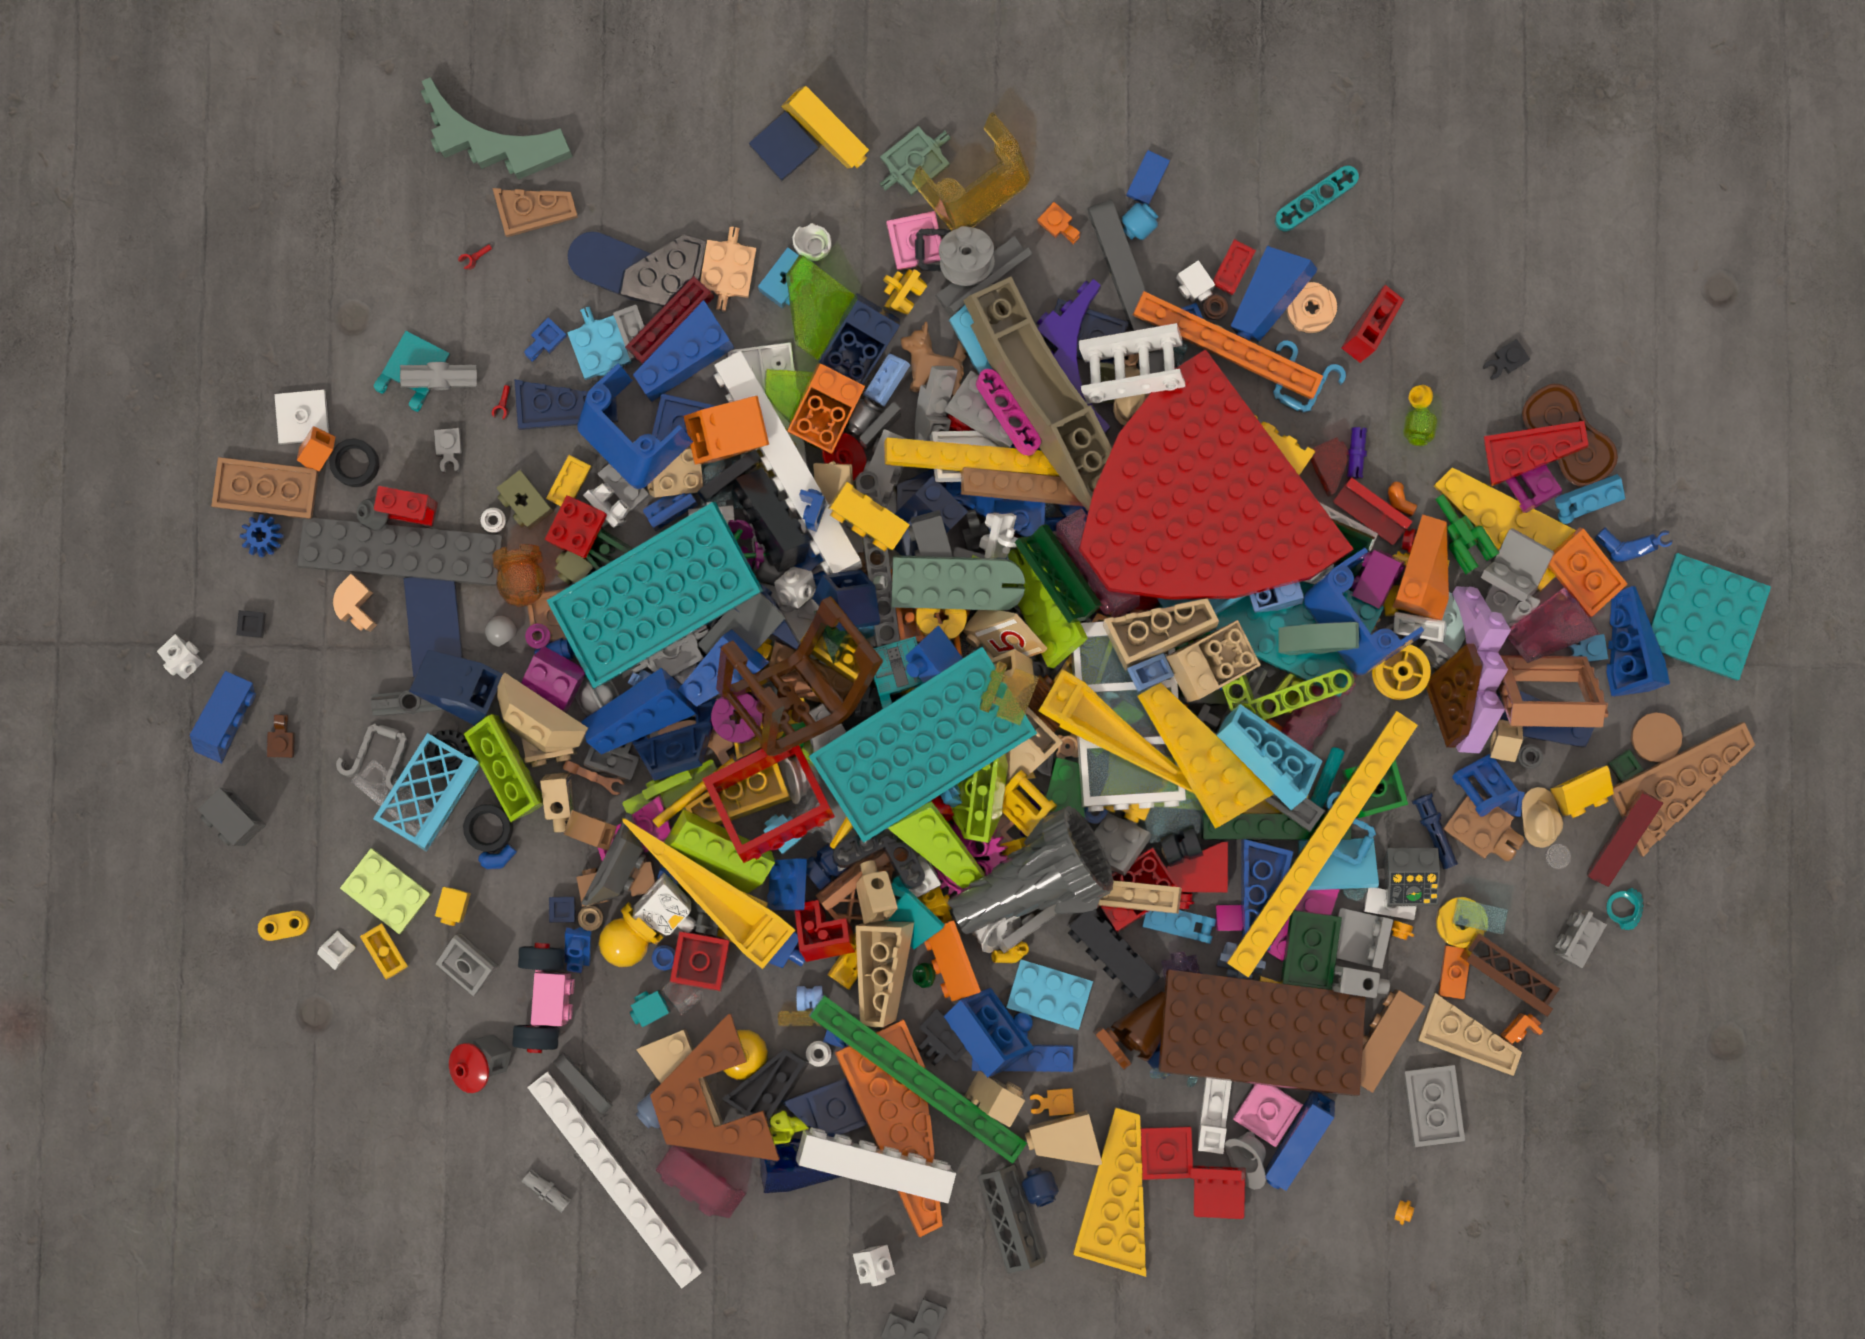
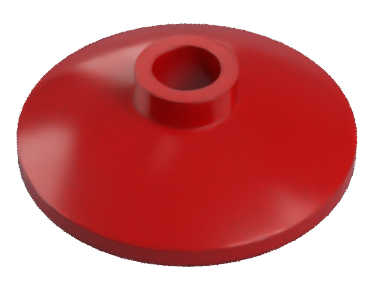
M842 433L832 454L823 450L824 463L828 464L833 461L836 464H851L854 481L856 476L863 472L865 468L866 454L858 440L849 434Z
M470 1043L460 1044L452 1050L449 1057V1071L456 1086L466 1093L481 1091L486 1086L489 1078V1066L483 1052L477 1046Z

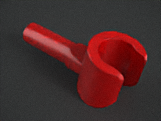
M488 244L472 255L462 254L458 261L463 262L466 258H469L470 263L464 269L471 270L475 267L476 260L492 250V247Z
M504 385L499 405L492 409V416L494 418L499 408L504 411L502 420L506 419L509 415V411L506 408L510 390L508 385Z

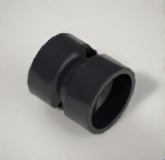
M1193 825L1179 829L1178 834L1170 832L1159 836L1170 867L1183 863L1186 857L1192 860L1204 856Z

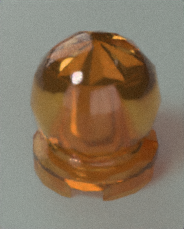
M519 544V549L507 551V547L496 550L492 554L493 567L499 570L496 587L502 599L508 604L517 607L533 605L544 593L546 583L544 571L538 565L543 561L539 546Z

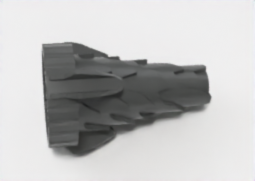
M1068 806L1057 812L1052 811L1048 813L1045 818L1040 820L1024 841V847L1009 854V859L994 867L990 874L970 883L971 888L948 900L955 919L965 934L975 932L1005 917L1007 920L1013 916H1023L1038 908L1043 910L1055 904V912L1057 914L1083 913L1098 908L1100 898L1110 894L1113 890L1112 871L1097 836L1085 818L1075 808Z

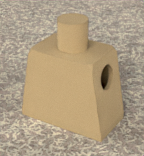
M874 860L863 862L860 864L863 876L856 883L864 924L888 920L898 908L888 873L886 871L878 872Z

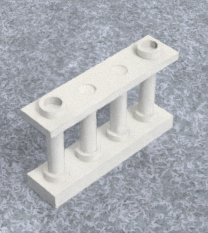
M1177 323L1080 340L1079 349L1085 363L1090 362L1091 384L1081 386V391L1087 404L1185 387L1181 370L1175 369L1173 348L1183 346L1182 336ZM1163 349L1165 371L1150 374L1149 351ZM1139 353L1140 376L1125 378L1124 356ZM1114 358L1115 380L1101 382L1100 360Z

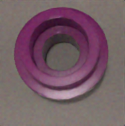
M533 624L527 629L525 639L531 647L541 649L543 646L548 645L551 634L545 625ZM540 631L542 638L538 641L534 640V633Z

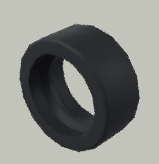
M356 438L345 439L338 443L331 452L329 458L330 470L334 477L344 485L363 487L376 477L379 469V457L374 448L365 441ZM357 448L366 453L369 459V466L363 475L352 478L342 472L340 459L347 450Z
M492 804L479 805L468 813L463 824V831L467 842L474 849L492 852L503 848L510 841L513 833V824L510 822L504 809ZM486 813L496 815L503 824L501 836L492 843L481 842L474 834L473 826L475 820Z

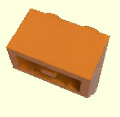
M817 364L787 432L832 454L865 386L822 364Z
M758 396L710 407L683 416L687 434L693 441L690 446L695 465L717 462L769 445Z

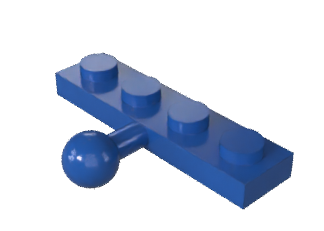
M1019 1013L1014 1017V1023L1028 1039V1031L1033 1026V1020L1027 1013ZM1033 1045L1034 1049L1004 1070L1073 1072V1045ZM972 1057V1071H981Z

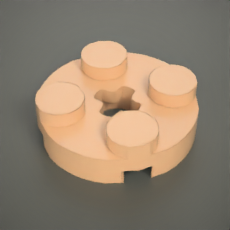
M1309 282L1286 309L1287 316L1298 331L1306 333L1323 331L1332 323L1336 315V298L1330 290H1327L1321 284ZM1308 302L1318 305L1315 314H1310L1309 311L1305 310Z

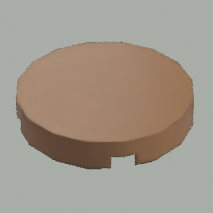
M1655 712L1644 715L1636 721L1631 731V743L1639 757L1649 762L1658 763L1677 754L1682 744V732L1674 718L1664 713Z

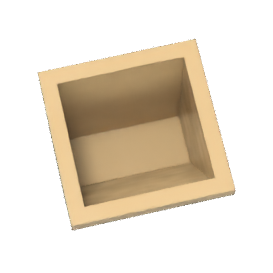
M1086 1110L1028 1126L1029 1132L1025 1133L1029 1150L1034 1149L1036 1155L1092 1165L1102 1164L1090 1116Z

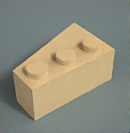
M982 1071L977 1072L964 1096L971 1100L973 1104H978V1108L987 1115L1008 1127H1011L1025 1102L1020 1087L1009 1081L1005 1085L993 1077L987 1078Z

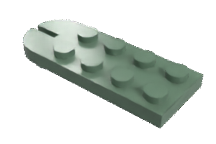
M893 555L891 607L1008 610L1021 601L1024 595L1023 584H1025V579L1020 567L1008 559ZM1002 583L1017 584L1014 587H1002Z

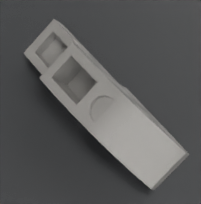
M932 366L927 385H921L916 408L915 440L930 441L931 432L949 431L951 420L946 417L947 412L944 410L950 402L958 371L953 366Z

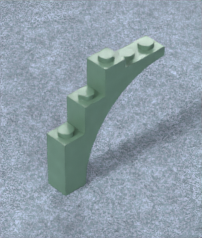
M431 77L422 80L425 89L421 90L426 104L431 103L434 109L430 114L437 127L432 129L434 138L431 139L436 153L441 151L444 158L468 149L473 164L478 162L481 169L507 159L505 164L510 175L515 173L519 180L573 157L561 129L530 136L502 135L485 130L467 121L453 110L441 96Z

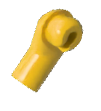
M1021 941L1005 954L1002 950H994L991 954V959L994 963H1016L1029 952V946Z

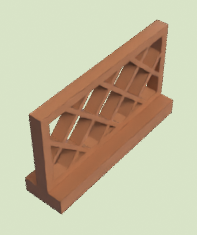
M898 848L894 851V857L902 851L906 854L907 858L908 854L903 848ZM884 849L852 865L816 895L823 907L835 920L846 918L849 924L851 919L863 920L862 915L852 914L853 902L859 903V898L854 897L855 889H857L856 883L863 876L861 863L874 860L877 871L888 870L887 873L891 883L892 871H895ZM839 902H848L847 914L836 913L832 908Z

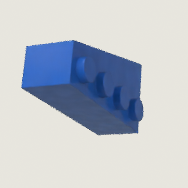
M703 300L633 375L644 393L653 402L661 394H665L734 349V346Z

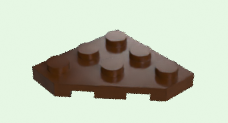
M1475 644L1463 646L1430 676L1426 686L1445 745L1449 748H1455L1470 732L1482 671V663Z

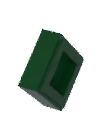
M1630 749L1607 763L1620 783L1644 770Z

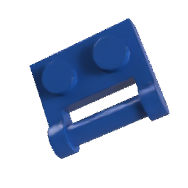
M1490 754L1460 769L1452 776L1454 782L1463 788L1476 806L1475 810L1480 817L1487 815L1492 809L1518 796V789L1495 758H1490ZM1474 776L1490 797L1485 801L1482 799L1469 781V777Z

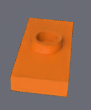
M1445 945L1438 990L1439 996L1458 999L1465 998L1469 963L1460 957L1465 948Z

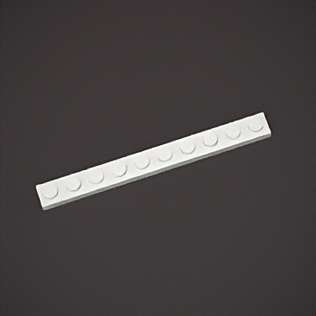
M546 1072L527 1088L681 1289L700 1275L702 1270L550 1072Z

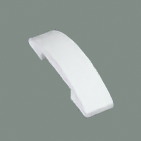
M1210 1078L1205 1080L1198 1151L1219 1154L1224 1152L1232 1081Z

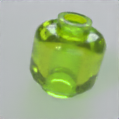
M1418 407L1410 411L1405 417L1404 437L1412 445H1427L1435 439L1437 417L1428 408Z

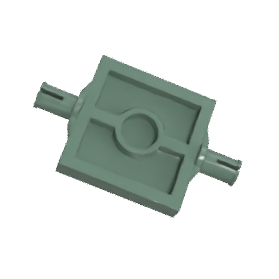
M918 126L880 156V159L890 172V175L879 183L884 191H887L897 182L912 197L947 169L950 163L942 155L940 149L943 144L951 139L947 132L944 130L943 133L933 140Z

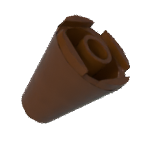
M1163 991L1114 1022L1111 1028L1115 1029L1113 1033L1118 1037L1119 1041L1129 1051L1134 1049L1140 1052L1137 1057L1144 1061H1149L1161 1042L1165 994Z

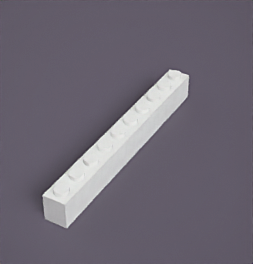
M739 351L715 364L717 373L713 376L720 388H726L728 394L725 397L728 403L758 396L769 445L760 448L764 455L761 457V460L767 471L772 469L776 477L773 478V481L778 491L784 490L788 498L785 499V502L789 506L790 512L796 511L800 519L798 521L801 524L800 529L802 533L808 532L811 537L810 547L814 554L820 553L824 562L821 563V566L825 573L832 574L861 568V560L839 521L830 516L832 511L828 509L829 504L827 501L817 532L807 529L803 514L806 506H811V504L801 501L799 496L800 490L808 491V489H814L819 492L821 490L742 352Z

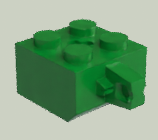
M1394 760L1379 782L1380 789L1376 790L1378 794L1373 791L1356 818L1408 805L1396 760ZM1358 766L1342 770L1345 784L1341 785L1342 790Z

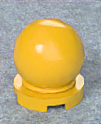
M629 902L621 909L623 918L614 919L608 923L599 938L600 953L606 961L617 967H630L640 962L648 951V943L652 942L657 945L664 938L662 933L655 932L641 918L638 917L636 920L633 918V909Z

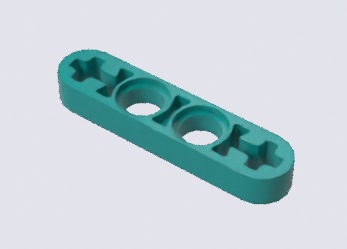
M1343 166L1281 208L1275 217L1276 227L1284 232L1290 231L1351 190L1359 179L1357 170L1352 166ZM1343 172L1346 175L1351 174L1353 176L1350 180L1351 183L1348 181L1343 182L1339 186L1342 190L1339 191L1336 183L1342 179ZM1324 185L1330 186L1333 189V196L1330 198L1323 197L1320 194V188ZM1304 199H1308L1313 203V209L1309 212H1305L1300 208V202ZM1294 206L1298 215L1292 217L1290 225L1287 222L1282 224V214L1289 216L1294 212V209L1291 208Z

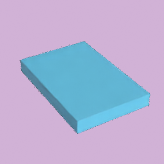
M1364 838L1340 840L1335 849L1355 858L1358 855L1356 853ZM1298 841L1299 854L1307 841ZM1374 841L1366 857L1362 858V863L1356 865L1331 854L1308 890L1378 888L1379 880Z

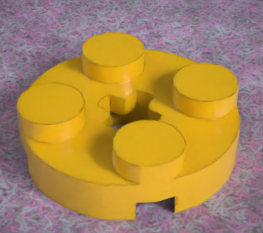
M917 608L915 615L916 624L925 637L937 626H940L949 640L956 638L963 631L967 619L965 609ZM940 610L945 611V615L948 616V620H944L942 624H939L938 619L934 618V614L939 613Z
M1466 897L1452 898L1446 901L1437 911V932L1449 945L1466 948L1477 932L1481 935H1484V932H1486L1488 920L1485 910L1472 899ZM1460 915H1462L1463 919H1468V923L1464 925L1465 929L1461 930L1460 926L1455 925V921L1458 920Z

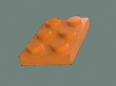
M1580 527L1554 550V555L1548 566L1588 617H1593L1627 585V582L1585 529Z

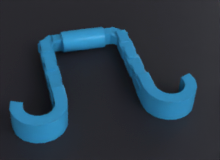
M1288 340L1280 342L1275 352L1280 353L1283 347H1288L1292 351L1289 360L1295 362L1298 354L1297 346ZM1332 364L1328 366L1322 373L1323 378L1314 398L1309 399L1305 406L1302 405V402L1286 394L1282 395L1280 390L1283 386L1276 384L1273 391L1275 400H1280V403L1296 411L1301 410L1302 413L1311 411L1329 372L1336 371L1339 373L1340 378L1338 382L1340 385L1345 381L1346 372L1340 365Z
M1335 791L1328 795L1326 799L1328 810L1331 808L1334 798L1338 797L1341 792ZM1355 818L1352 824H1356L1368 831V835L1364 837L1356 853L1358 854L1357 857L1352 858L1337 849H1334L1332 852L1333 855L1353 865L1362 863L1361 860L1363 857H1366L1374 841L1372 838L1376 835L1373 826H1369V824L1361 820L1359 821L1357 818Z

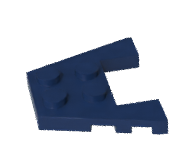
M716 698L707 700L697 707L695 706L696 724L652 738L648 734L632 741L654 781L702 766L713 731L711 713L717 701Z

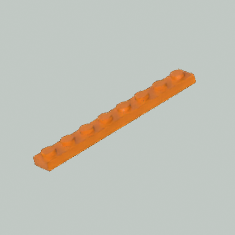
M1145 291L1142 292L1132 314L1156 327L1177 323L1182 339L1306 398H1314L1323 378L1322 375Z

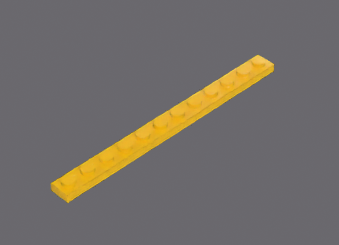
M1395 711L1226 962L1246 977L1250 976L1418 726L1398 711Z

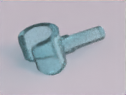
M1183 341V346L1173 348L1174 353L1178 354L1175 368L1182 365L1187 350V344Z

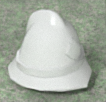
M788 757L780 761L779 766L788 793L793 803L798 804L801 797L806 795L812 787L797 757ZM807 760L818 783L820 784L819 774L816 767L814 766L812 761Z
M1013 916L1006 920L1004 917L972 932V934L978 939V943L982 945V951L991 953L994 950L1000 949L998 945L1003 940L1001 936L1011 928H1014L1015 931L1020 928L1022 924L1020 916Z

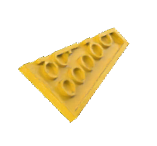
M1453 467L1434 485L1463 517L1465 515L1468 517L1473 527L1480 525L1485 529L1498 551L1511 528L1552 551L1576 531L1535 509L1523 513L1519 507L1521 504L1518 500ZM1549 567L1537 588L1538 592L1555 577Z
M1162 683L1137 696L1215 829L1274 794Z

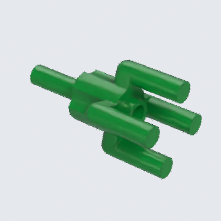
M1444 494L1435 499L1451 523L1447 527V532L1453 540L1449 544V550L1465 575L1478 567V564L1468 550L1474 545L1477 546L1486 562L1500 553L1482 526L1473 527L1466 515L1462 518L1458 517Z

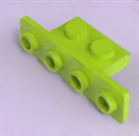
M708 760L700 767L671 775L663 781H660V779L652 780L645 784L647 789L642 790V793L622 803L626 813L634 814L660 794L665 809H667L703 781V778L717 770V767L713 760Z

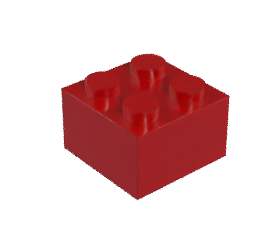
M679 931L670 982L722 992L731 942L725 939Z

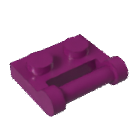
M1546 465L1520 475L1534 498H1528L1515 477L1506 480V483L1521 505L1519 507L1523 513L1531 511L1562 493L1561 487Z

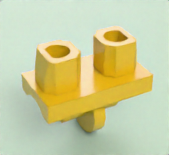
M908 269L904 276L898 271L893 278L886 275L883 280L888 285L883 292L890 297L884 307L888 310H895L908 315L914 306V303L905 298L908 292L912 291L917 296H920L927 287V284L919 277L921 273L915 269L913 271Z

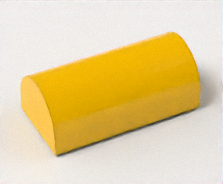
M382 923L360 936L386 980L408 967Z

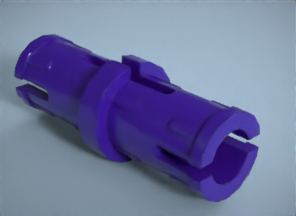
M1352 427L1350 449L1347 450V455L1349 456L1347 478L1363 479L1364 457H1367V451L1365 450L1367 428Z

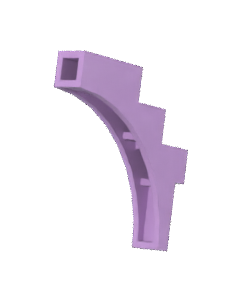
M1456 586L1452 595L1462 617L1466 644H1475L1482 663L1470 732L1456 748L1458 752L1480 753L1505 711L1503 704L1496 694V690L1507 673L1508 668L1498 652L1511 629L1501 613L1491 612L1478 588Z

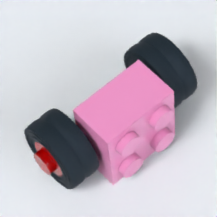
M535 943L534 947H519L518 968L532 969L537 973H534L531 1025L514 1026L513 1047L527 1049L528 1053H542V1050H555L558 1048L559 1028L552 1026L566 1025L569 1019H572L573 1004H569V996L574 994L575 979H571V973L545 972V970H563L564 949L550 948L549 943Z

